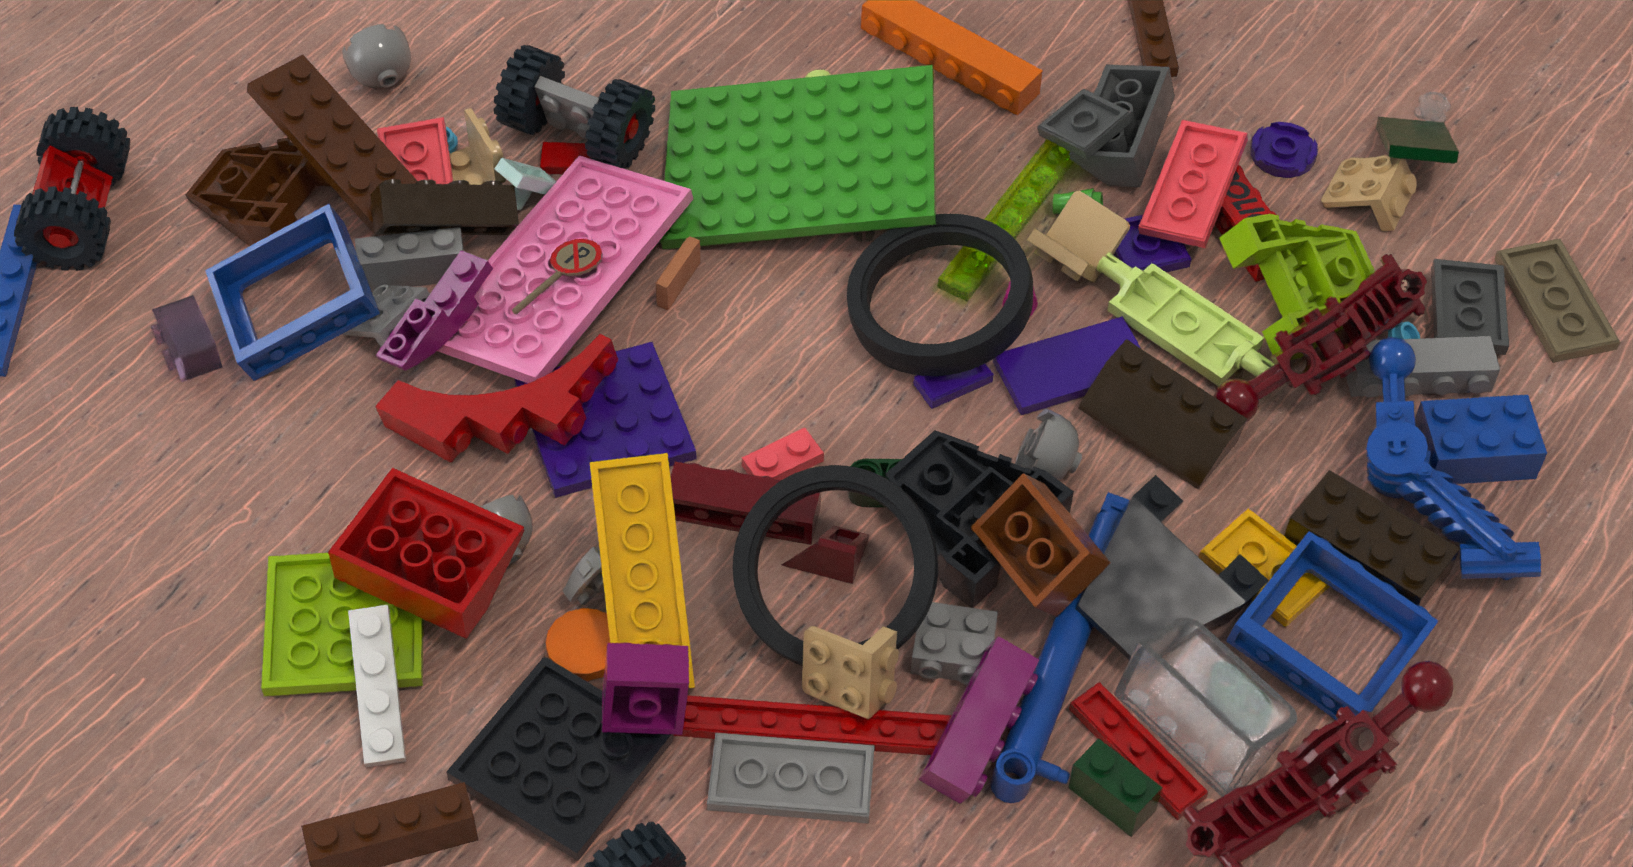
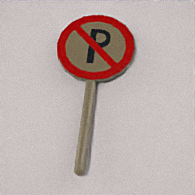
M574 239L558 246L552 252L550 258L552 268L556 272L516 305L512 312L518 314L562 275L579 276L595 269L603 256L600 245L588 239Z

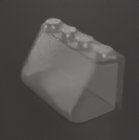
M1179 618L1138 642L1114 692V695L1221 797L1238 787L1247 786L1289 736L1297 722L1295 709L1203 624L1191 618Z

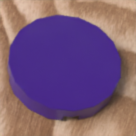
M1288 122L1271 123L1270 127L1264 129L1261 127L1252 137L1250 155L1255 165L1263 172L1275 177L1293 178L1302 176L1311 170L1316 162L1318 144L1315 139L1313 142L1312 138L1309 137L1310 133L1305 128Z

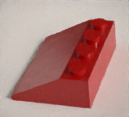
M392 468L328 551L334 578L467 639L487 611L525 530L522 525Z

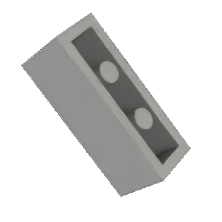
M461 227L355 238L356 253L371 291L385 284L411 287L437 284L461 250L464 251Z

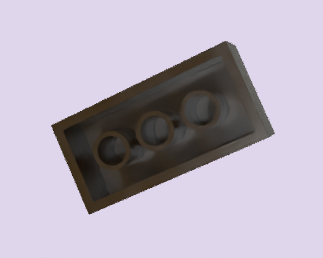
M1330 470L1291 515L1284 535L1295 545H1298L1309 531L1317 537L1327 540L1333 548L1350 560L1359 562L1366 571L1382 582L1392 585L1399 594L1423 608L1449 576L1460 550L1459 547Z

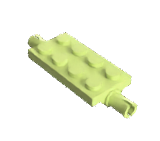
M1110 252L1099 261L1097 271L1120 285V291L1109 301L1107 311L1117 318L1123 316L1127 325L1217 386L1225 382L1238 369L1244 368L1254 376H1257L1275 365L1257 352L1262 347L1263 336L1153 263L1144 271L1136 266L1131 268Z

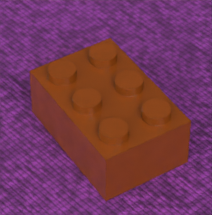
M1024 473L971 526L972 530L1033 606L1056 617L1111 563L1044 483Z

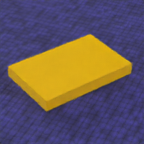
M1248 508L1200 551L1199 558L1217 574H1220L1241 554L1263 576L1270 580L1297 545ZM1311 573L1303 574L1271 616L1284 627H1287L1330 586ZM1265 584V585L1261 588V590L1252 598V601H1254V599L1258 596V594L1262 591V589L1266 586V584Z

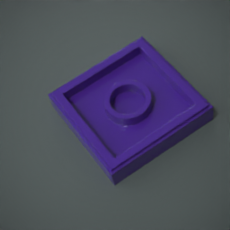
M1143 215L1125 218L1130 224V229L1113 256L1131 268L1136 266L1143 271L1151 263L1165 272L1190 267L1192 259L1183 243L1139 234L1138 227Z

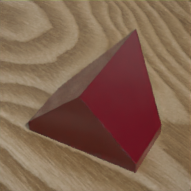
M833 525L819 537V541L781 565L853 584L869 534Z

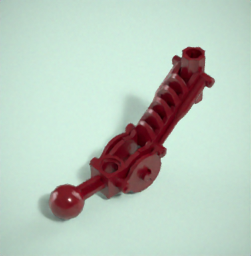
M1385 254L1380 260L1383 266L1364 279L1358 289L1339 303L1336 297L1331 296L1324 303L1325 309L1319 311L1317 307L1302 316L1304 322L1295 327L1291 332L1288 333L1286 330H1281L1276 333L1274 339L1281 350L1271 356L1275 365L1248 382L1242 379H1230L1223 382L1217 388L1213 397L1247 418L1246 422H1248L1255 416L1259 408V400L1285 383L1291 388H1297L1303 384L1310 395L1320 393L1322 389L1321 383L1338 375L1342 379L1356 370L1354 365L1362 360H1367L1370 351L1366 346L1380 334L1395 328L1412 313L1415 316L1418 315V317L1424 314L1426 308L1421 302L1420 297L1425 294L1424 288L1428 281L1421 271L1414 272L1410 269H1401L1392 254ZM1402 280L1407 281V286H1404L1407 290H1402L1401 284H1404ZM1337 328L1346 340L1343 344L1334 331ZM1316 342L1324 355L1323 357L1319 358L1311 345L1312 343ZM1300 352L1307 360L1306 367L1302 372L1295 373L1290 367V359L1295 353Z
M1422 661L1412 665L1402 677V693L1376 716L1374 713L1362 710L1355 715L1348 706L1341 707L1335 715L1336 721L1325 725L1319 730L1316 729L1310 732L1311 734L1303 739V743L1294 752L1290 753L1288 750L1281 751L1276 758L1282 765L1278 769L1251 785L1232 790L1199 811L1195 806L1190 805L1186 807L1183 816L1191 825L1186 829L1188 840L1185 845L1194 856L1217 858L1224 867H1243L1242 861L1277 841L1288 828L1319 810L1324 817L1330 819L1336 814L1335 812L1348 807L1352 803L1357 804L1361 802L1366 795L1370 794V789L1380 779L1382 773L1391 774L1396 770L1398 764L1389 753L1400 743L1393 737L1392 733L1416 712H1435L1446 706L1451 699L1454 688L1453 680L1448 670L1441 664L1433 661ZM1370 729L1374 735V742L1371 748L1363 751L1359 746V736L1365 730ZM1345 751L1353 760L1352 762L1348 763L1342 756ZM1325 771L1330 778L1323 785L1318 786L1312 777Z

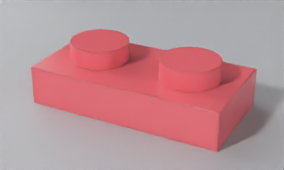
M804 427L742 457V467L748 475L770 476L776 480H783L794 473L809 469L823 462L824 452Z

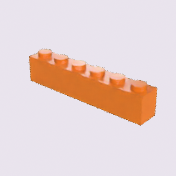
M867 0L862 5V30L915 58L922 64L933 65L934 70L967 87L972 92L994 102L999 107L1018 116L1040 94L1043 70L917 1Z

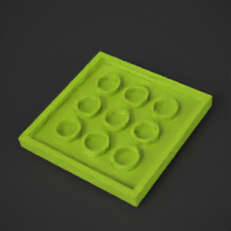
M328 553L268 556L261 684L263 695L279 696L355 691L356 681L348 610L388 605L390 609L398 688L423 686L424 619L334 578Z

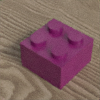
M607 643L602 692V732L682 735L689 688L688 646Z

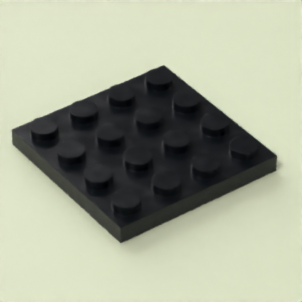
M544 656L446 773L448 780L452 783L459 784L465 782L468 793L579 861L673 742V734L602 732L603 691Z

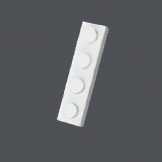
M382 605L348 610L364 765L367 768L406 762L389 606Z

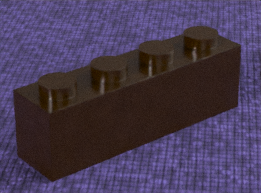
M389 179L382 181L370 194L374 235H391L461 227L462 235H509L519 225L515 186L502 185L501 181H487L481 185H469V181L456 180L449 184H436L434 180H420L415 184H402V181L399 179Z

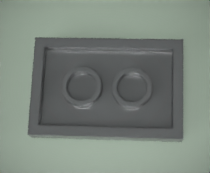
M1434 259L1431 266L1434 338L1491 336L1495 353L1506 355L1509 348L1504 266Z

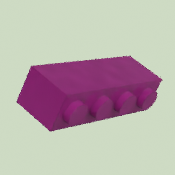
M999 636L986 648L919 778L921 782L959 804L971 795L977 797L988 777L983 774L988 761L994 763L1003 749L1005 742L1000 737L1005 727L1011 729L1021 713L1022 708L1017 706L1022 694L1027 696L1038 679V675L1033 672L1039 659Z

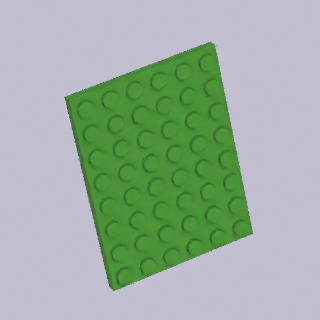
M933 65L671 91L665 181L691 189L693 201L660 239L662 248H680L689 236L700 240V246L936 225Z

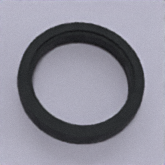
M936 214V225L892 228L879 236L863 251L852 268L848 280L847 305L849 318L863 347L875 359L892 369L921 376H944L961 373L991 361L1003 353L1019 337L1032 311V272L1019 243L1000 226L988 220L970 215ZM943 245L966 246L990 255L1007 271L1011 279V285L1004 306L986 326L962 339L939 344H921L905 341L884 330L870 312L873 291L884 273L902 258L919 250Z
M843 465L818 466L794 473L772 486L760 497L740 528L735 544L732 567L733 582L740 608L758 637L773 651L796 664L803 666L804 641L788 633L769 612L760 591L758 559L763 540L774 521L788 507L807 496L834 490L866 495L888 508L903 525L912 546L914 576L904 606L887 626V628L897 631L896 649L904 645L918 630L931 607L938 580V555L931 528L924 514L910 496L896 484L876 473ZM869 639L864 640V641H862V642H859L858 644L863 645V644L866 643Z

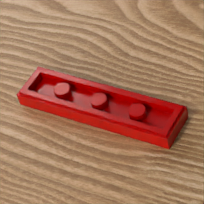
M1100 682L1070 703L1069 710L1097 739L1099 738L1163 787L1159 802L1176 820L1183 817L1186 807L1190 805L1196 807L1207 798L1208 791Z

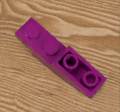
M461 250L425 302L419 299L413 301L375 356L381 361L406 371L434 354L462 327L479 305L474 295L493 270L490 263L485 259Z

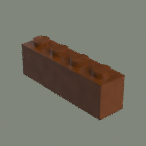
M465 782L301 826L311 867H382L478 841L475 819Z

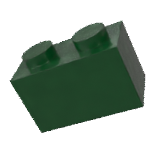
M1099 738L1073 764L1068 786L1070 790L1131 837L1156 811L1163 788Z

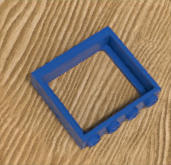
M330 204L315 210L309 215L205 270L236 362L253 381L380 314L345 222ZM332 243L350 290L258 339L242 295L243 290L320 247Z
M1309 531L1235 623L1226 642L1337 720L1335 715L1341 707L1348 706L1355 715L1362 710L1372 713L1438 623V620L1431 616L1425 608L1412 603L1399 594L1392 585L1382 582L1366 571L1359 562L1350 560L1333 548L1327 540L1317 537ZM1305 573H1311L1392 629L1400 637L1399 643L1360 695L1262 627Z

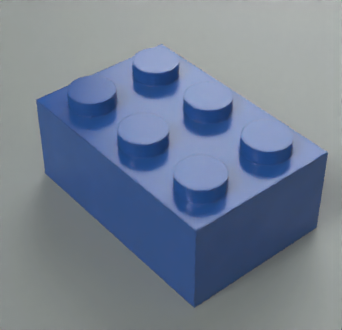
M1528 395L1421 401L1415 416V426L1425 435L1428 451H1431L1430 466L1434 470L1451 475L1457 481V484L1536 479L1547 455Z

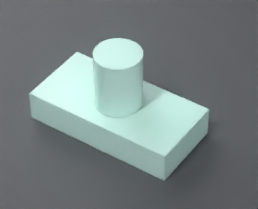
M501 158L495 167L498 173L515 186L517 210H522L532 192L545 195L557 182L539 167Z

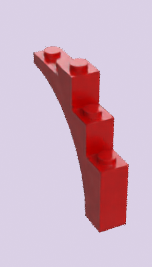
M599 334L580 354L559 369L518 387L479 395H448L422 390L398 380L375 407L386 428L451 463L459 453L467 449L474 436L506 454H509L516 444L524 440L530 428L565 446L573 435L581 431L587 419L582 404L590 400L595 388L604 377L613 372L618 362V357L612 339Z

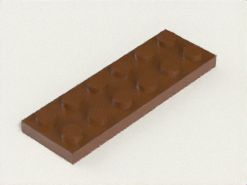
M304 55L248 83L247 93L374 234L370 194L384 180L399 179L402 181V184H415L417 180Z

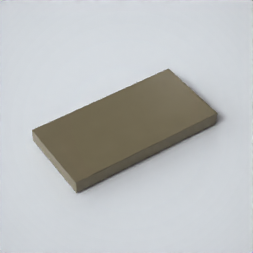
M1560 238L1497 251L1494 259L1498 265L1504 266V277L1552 363L1617 350L1620 340Z

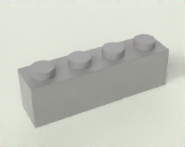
M1491 336L1403 339L1411 345L1416 356L1415 368L1405 379V396L1414 394L1445 395L1448 393L1471 392L1479 394L1492 392L1500 372V367ZM1373 340L1366 347L1371 352L1372 348L1380 340ZM1369 358L1354 365L1356 370L1346 376L1351 397L1383 396L1382 381L1371 371Z

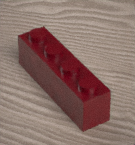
M675 461L670 476L675 520L739 532L754 504L781 480H776L770 476L743 474L731 469L721 470L704 467L697 463L687 464ZM821 492L807 496L788 507L774 521L765 537L812 545L821 509Z

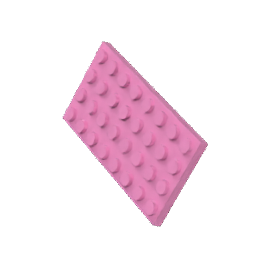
M578 156L489 258L488 262L493 267V270L474 295L479 305L462 327L437 351L525 383L533 382L551 373L693 201L691 189ZM574 239H588L600 245L603 256L595 269L579 276L562 275L518 314L512 312L516 305L556 272L552 268L550 258L552 252L558 246Z

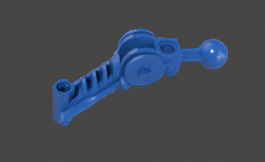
M1389 337L1380 340L1372 348L1369 355L1370 369L1382 381L1383 402H1376V428L1368 438L1366 448L1368 459L1367 480L1382 495L1398 499L1404 498L1406 501L1413 503L1414 508L1420 514L1428 516L1427 520L1433 526L1442 529L1441 533L1446 538L1462 543L1460 544L1461 579L1501 578L1503 580H1510L1515 577H1540L1541 554L1539 542L1513 541L1511 537L1514 535V532L1506 525L1499 523L1500 519L1497 516L1486 511L1485 506L1479 500L1471 498V493L1464 487L1457 485V481L1451 475L1434 470L1430 466L1431 451H1428L1426 437L1415 426L1414 401H1406L1405 379L1412 373L1416 363L1414 350L1411 345L1401 338Z

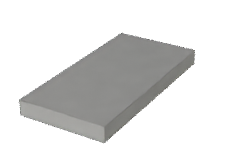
M715 733L707 810L869 823L875 745Z

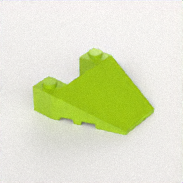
M1265 214L1244 218L1219 237L1233 269L1255 264L1259 265L1282 315L1281 319L1262 331L1272 355L1281 350L1274 339L1277 332L1281 330H1286L1288 333L1291 332L1295 327L1304 322L1302 316L1317 307L1319 311L1325 309L1324 303L1331 296L1336 297L1339 303L1358 289L1364 279L1375 272L1357 231L1324 224L1313 227L1306 225L1304 220L1295 219L1292 222L1280 220L1279 215ZM1316 342L1311 344L1314 349L1318 347ZM1300 352L1295 353L1290 360L1301 358L1304 355Z

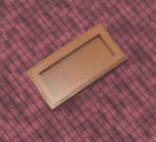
M691 236L686 238L657 280L656 302L658 307L666 310L670 309L701 263L700 240Z

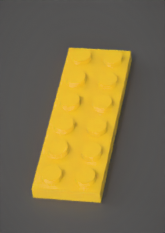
M668 453L590 462L610 643L688 646L689 688H695Z

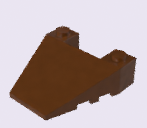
M288 138L277 139V145L263 148L260 143L222 149L185 196L190 202L249 246L296 222L297 218L294 213L314 187H331V185Z

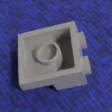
M932 602L925 619L916 631L910 674H917L926 679L943 678L957 680L968 685L986 648L994 641L998 612Z

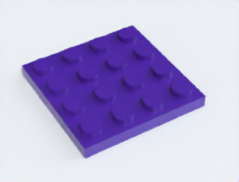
M653 342L616 351L618 362L615 369L610 375L605 376L595 388L590 400L582 404L587 419L581 431L573 435L565 446L530 428L555 498L592 488L590 462L668 453L670 467L674 466L675 461L685 463L697 459L695 446ZM563 365L555 367L553 371L559 369ZM514 379L515 387L527 384L523 381Z

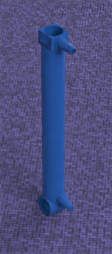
M1110 492L1107 493L1101 511L1096 515L1088 534L1101 551L1111 534L1117 516L1129 502L1128 499ZM1083 591L1057 617L1055 616L1038 658L1039 662L1033 672L1038 675V679L1027 696H1023L1019 705L1022 708L1021 713L1009 730L1003 749L996 761L990 786L994 795L1003 802L1016 803L1025 799L1035 774L1063 784H1067L1070 777L1068 771L1042 760V756L1093 628V625L1075 609ZM1006 773H1015L1021 779H1012Z

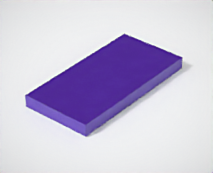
M1122 316L1006 350L993 359V364L1020 414L1024 415L1084 397L1106 361L1126 339L1139 348L1141 347Z

